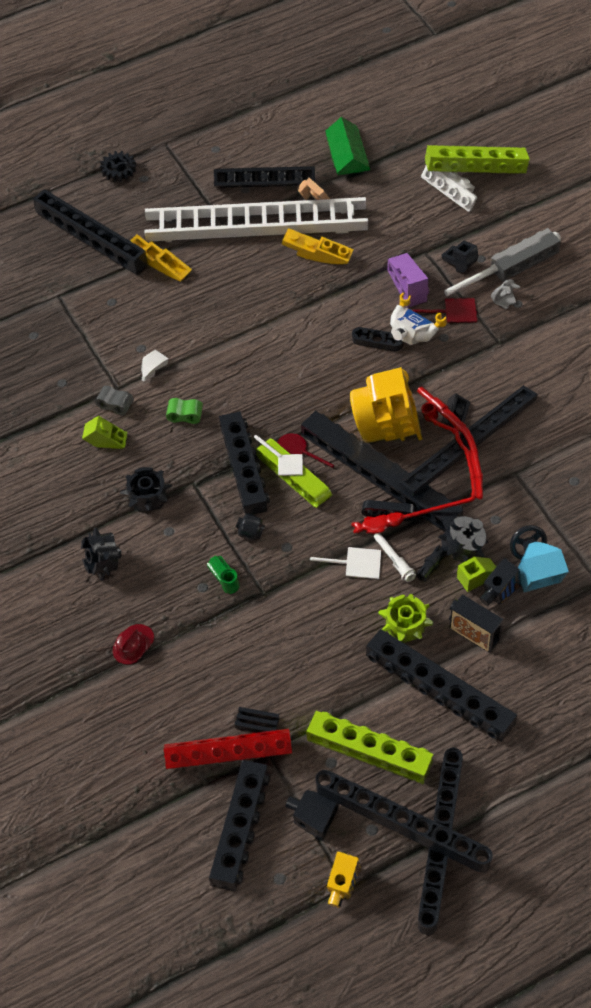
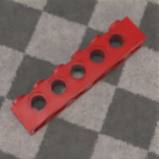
M289 729L164 744L163 748L166 769L292 753Z

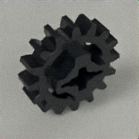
M114 151V154L108 153V157L104 156V161H100L102 176L107 177L108 181L113 179V182L116 180L122 182V179L128 180V176L133 177V172H136L134 157L130 156L129 153L123 154V151L120 153Z

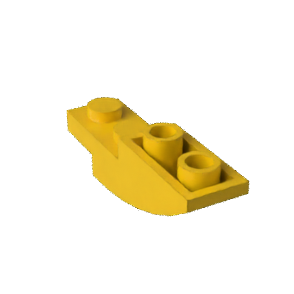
M288 228L281 244L296 250L297 256L328 264H348L354 250L327 238L321 237L320 240H317Z

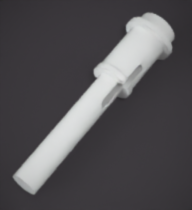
M376 533L374 535L375 540L394 562L393 566L402 575V580L406 582L414 580L416 577L415 570L409 567L403 557L397 555L380 533Z

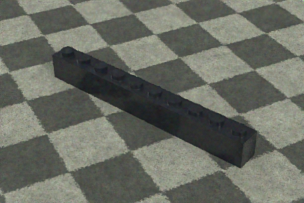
M315 410L301 424V435L399 502L413 504L418 508V511L452 502L443 493H438L432 489L430 485L426 486L414 497L399 487V481L411 472L408 473L398 463H393L383 453H378L372 449L368 443L362 442L354 434L344 430L341 425L329 420L326 415L320 414ZM460 505L420 516L445 532L446 529L443 521L453 522L460 515L463 517V509Z

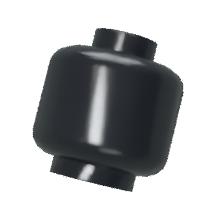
M245 514L243 518L239 517L235 528L238 529V536L249 541H255L260 539L265 525H263L261 518Z

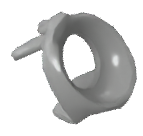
M512 279L506 280L493 291L491 298L496 305L508 309L509 305L516 303L512 292L513 288L519 289L520 286L514 284Z

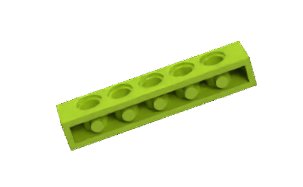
M427 145L425 155L428 171L526 173L530 160L526 148Z
M316 711L306 731L307 741L423 785L433 763V754L425 748H416L406 741L394 740L387 734H378L365 726L359 727L347 719L335 718L328 712ZM334 729L336 732L329 733L327 730ZM349 736L355 737L354 740H348L346 738ZM371 743V744H374L375 746L369 748V747H367V746H365V745ZM386 751H393L394 754L388 755V754H386L385 752H386ZM406 758H412V759H414V761H413V762H407V761H405V759H406Z

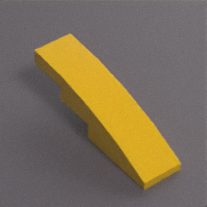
M138 234L130 240L146 250L148 265L163 274L181 282L192 271L189 266L166 248L162 250L152 241L150 243L146 242Z

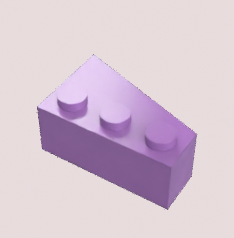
M408 253L389 258L388 272L399 293H404V300H407L409 296L411 297L407 308L427 302V294H429L428 278Z

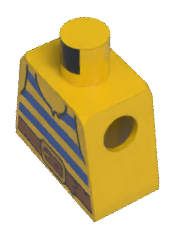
M337 851L327 883L328 892L331 893L328 901L329 905L340 908L343 898L350 899L361 868L359 858ZM339 882H345L341 886L338 885Z

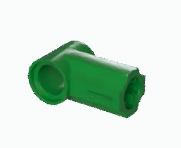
M215 555L210 558L207 567L222 585L223 591L228 594L237 592L240 588L237 572L230 568L222 556Z

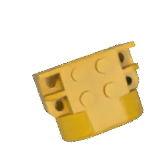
M401 367L370 375L366 378V387L354 389L350 392L354 419L365 443L383 439L391 441L399 438L401 441H405V437L417 434L419 440H422L415 400Z

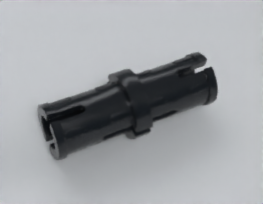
M437 545L433 553L426 557L424 565L416 573L417 578L426 582L431 573L438 569V564L447 554V550L444 551L442 546L440 548V545Z

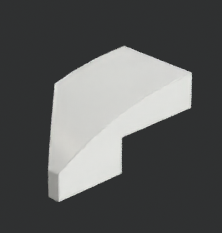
M157 350L143 357L141 368L142 381L154 377L156 370L168 364V358Z

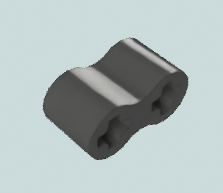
M106 385L97 396L95 404L103 410H111L116 414L125 415L134 398L126 391H118Z

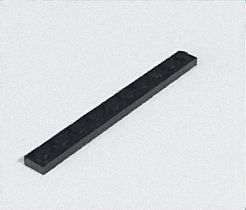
M523 385L471 425L468 429L474 438L476 447L536 401L538 394ZM461 433L460 439L462 443L470 450L465 436ZM456 438L399 481V487L414 497L465 456V452L456 441Z

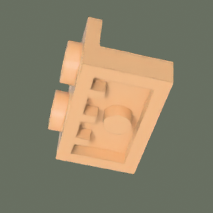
M310 178L304 180L299 185L298 192L305 200H308L311 195L316 200L330 199L325 191Z

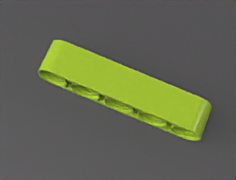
M270 438L266 441L268 445L281 455H291L273 439ZM260 445L255 449L256 455L278 475V457L264 445ZM303 466V475L279 476L316 508L332 496L330 489L305 466Z

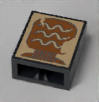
M463 594L458 600L455 599L450 606L449 629L490 653L501 639L504 619Z

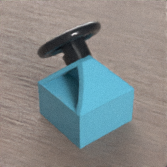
M527 525L518 529L513 534L510 540V550L514 557L521 560L518 568L520 569L523 592L561 583L569 571L561 549L547 544L545 531L536 525ZM527 531L536 532L531 537L525 539L519 537ZM516 544L523 546L524 555L516 550Z

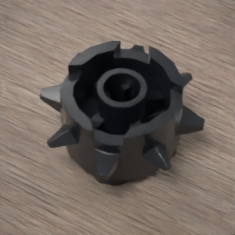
M142 467L136 469L133 475L125 476L127 488L120 491V494L128 495L130 508L134 507L137 511H151L160 509L168 501L166 489L172 487V484L165 483L163 470L157 472L151 467Z
M460 515L453 522L443 521L446 531L443 535H439L438 538L441 539L443 550H447L448 556L452 555V559L466 562L474 556L484 557L481 548L484 544L488 543V540H486L483 523L479 519L467 516L462 517Z
M95 527L93 535L89 533V536L84 537L81 541V549L85 550V558L82 561L88 574H98L100 580L103 581L105 573L109 576L110 571L118 569V559L122 555L121 549L116 547L113 533L100 534L98 528Z

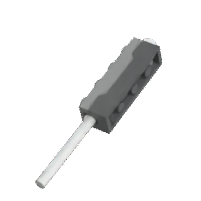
M549 228L539 231L528 239L526 238L522 242L510 246L500 253H496L491 257V267L444 290L446 296H450L493 273L504 282L559 253L561 236L557 232H551Z

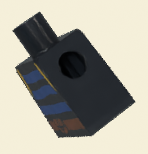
M504 558L485 580V593L479 598L480 601L486 606H489L493 601L502 604L521 586L520 569Z

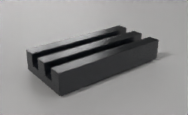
M239 707L234 727L253 732L277 730L280 716L276 713ZM241 720H242V721L253 722L254 724H259V725L264 724V725H269V726H273V727H272V728H269V727H263V726H258V725H253V724L242 723Z

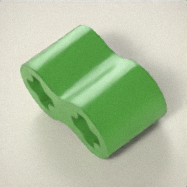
M172 398L168 403L166 418L174 423L184 421L197 424L201 420L203 403L196 399L182 400Z

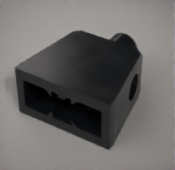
M306 790L301 800L290 795L286 802V808L295 811L293 815L294 823L321 841L324 840L340 807L339 804L311 790Z

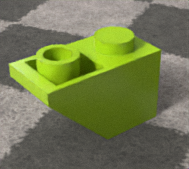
M97 416L85 424L82 439L98 448L123 449L126 444L127 432L104 418Z
M473 557L458 565L457 579L466 591L469 592L484 584L485 580L496 568V565L490 558Z

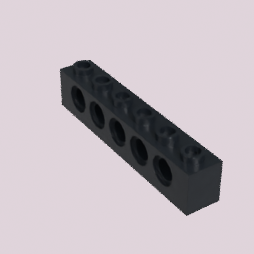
M315 166L214 169L215 188L299 186L308 178L315 182Z
M241 411L219 416L220 428L244 514L254 515L267 512V504L270 503L268 492L264 493L263 490L265 482L264 478L259 476V473H261L260 464L255 462L254 459L257 456L255 447L250 445L252 443L251 434L246 432V429H248L247 420L242 418Z
M242 760L210 872V886L236 892L237 885L242 884L244 876L242 867L243 864L248 862V845H252L255 832L252 830L254 824L257 825L259 822V805L264 804L265 792L263 790L265 786L269 785L271 777L265 764ZM250 784H256V785H257V786H256L255 788H253V789H250V788L247 787V786L250 785ZM245 803L252 804L249 808L242 807ZM241 822L246 823V826L242 828L236 825ZM234 842L241 843L239 847H231V844ZM228 862L235 863V866L231 868L225 867Z

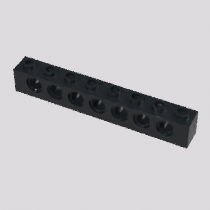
M44 189L33 198L35 211L38 215L137 275L148 265L146 250Z
M380 629L367 644L366 656L370 661L379 663L387 672L401 677L402 681L406 684H412L423 695H429L439 705L448 707L456 716L468 720L473 727L481 728L492 739H498L503 742L515 726L517 720L516 713L384 630ZM407 663L409 664V666H403L401 664ZM419 674H425L426 676H425V677H420V676H418V675H419ZM440 684L444 687L438 688L435 685ZM458 695L461 698L455 699L452 696ZM470 706H476L478 709L473 710V709H470L469 707H470ZM487 717H493L496 720L490 721Z

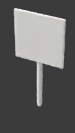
M348 547L347 560L310 558L311 561L347 564V577L379 579L381 550Z

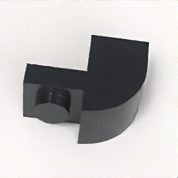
M465 240L457 246L452 245L441 255L443 261L454 265L456 272L460 273L465 272L479 258L477 246Z

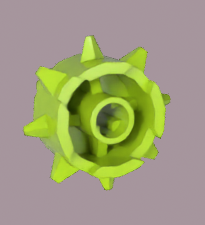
M409 594L408 597H405V595L395 598L390 597L387 609L380 610L378 613L386 619V625L382 630L388 631L391 636L403 643L417 638L421 639L425 627L433 625V621L426 617V610L430 607L429 604L424 605L417 597L414 599L413 594Z

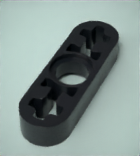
M357 327L352 331V341L356 345L388 351H399L403 347V341L395 340L391 332ZM380 337L382 338V340L376 342L373 340V338Z
M366 500L362 503L361 513L365 517H376L396 512L406 515L417 512L418 508L413 504ZM417 516L403 519V521H414L417 519Z

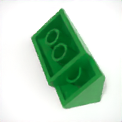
M340 117L325 131L337 175L369 171L370 166L358 126Z

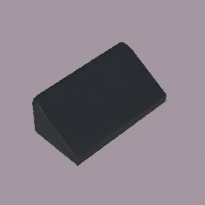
M455 393L448 399L447 406L464 423L470 401ZM442 417L441 423L455 428L449 420Z

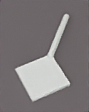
M254 436L257 441L278 457V476L303 475L302 454L281 455L260 437Z

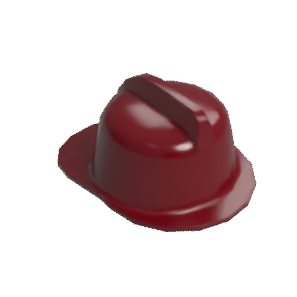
M135 624L121 632L113 645L112 653L114 658L122 664L137 662L154 641L152 629L143 624Z

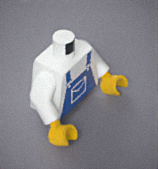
M404 293L400 294V305L396 306L391 315L390 322L392 327L391 333L394 339L397 341L402 340L409 345L430 341L438 332V328L444 327L447 324L446 316L441 320V313L435 316L436 323L434 324L408 308L405 309L404 307L410 304L411 297L409 296L407 300H404Z

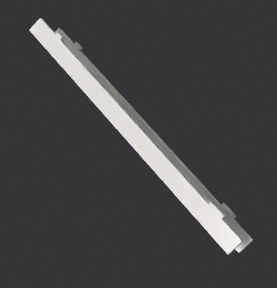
M366 197L145 209L146 221L160 220V229L145 230L146 242H172V240L283 235L286 234L288 228L300 233H349V231L368 230V218L352 219L354 210L366 209ZM330 211L331 220L318 221V212ZM313 212L314 221H301V213ZM296 213L297 222H284L283 214ZM335 213H348V219L335 220ZM266 214H279L280 223H267ZM249 215H262V224H250ZM232 216H245V224L233 225ZM211 217V226L198 227V218ZM215 217H228V225L216 226ZM194 218V227L181 228V219ZM172 219H177V228L164 229V220L172 221Z

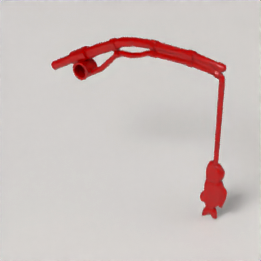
M419 387L417 392L428 401L421 407L425 420L451 431L465 452L470 471L471 497L406 515L396 512L388 515L366 517L362 524L359 522L351 524L355 527L353 533H360L363 530H366L368 534L381 533L390 526H399L403 519L469 503L476 498L479 500L483 499V473L479 461V452L470 430L449 410V407L437 397L435 398L423 387ZM438 413L449 420L455 428L438 422L436 420L439 415ZM459 432L465 436L470 450L462 443Z

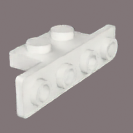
M425 166L421 178L468 212L472 211L477 196L473 194L475 187L470 184L468 179L460 177L458 172L428 171L427 166Z

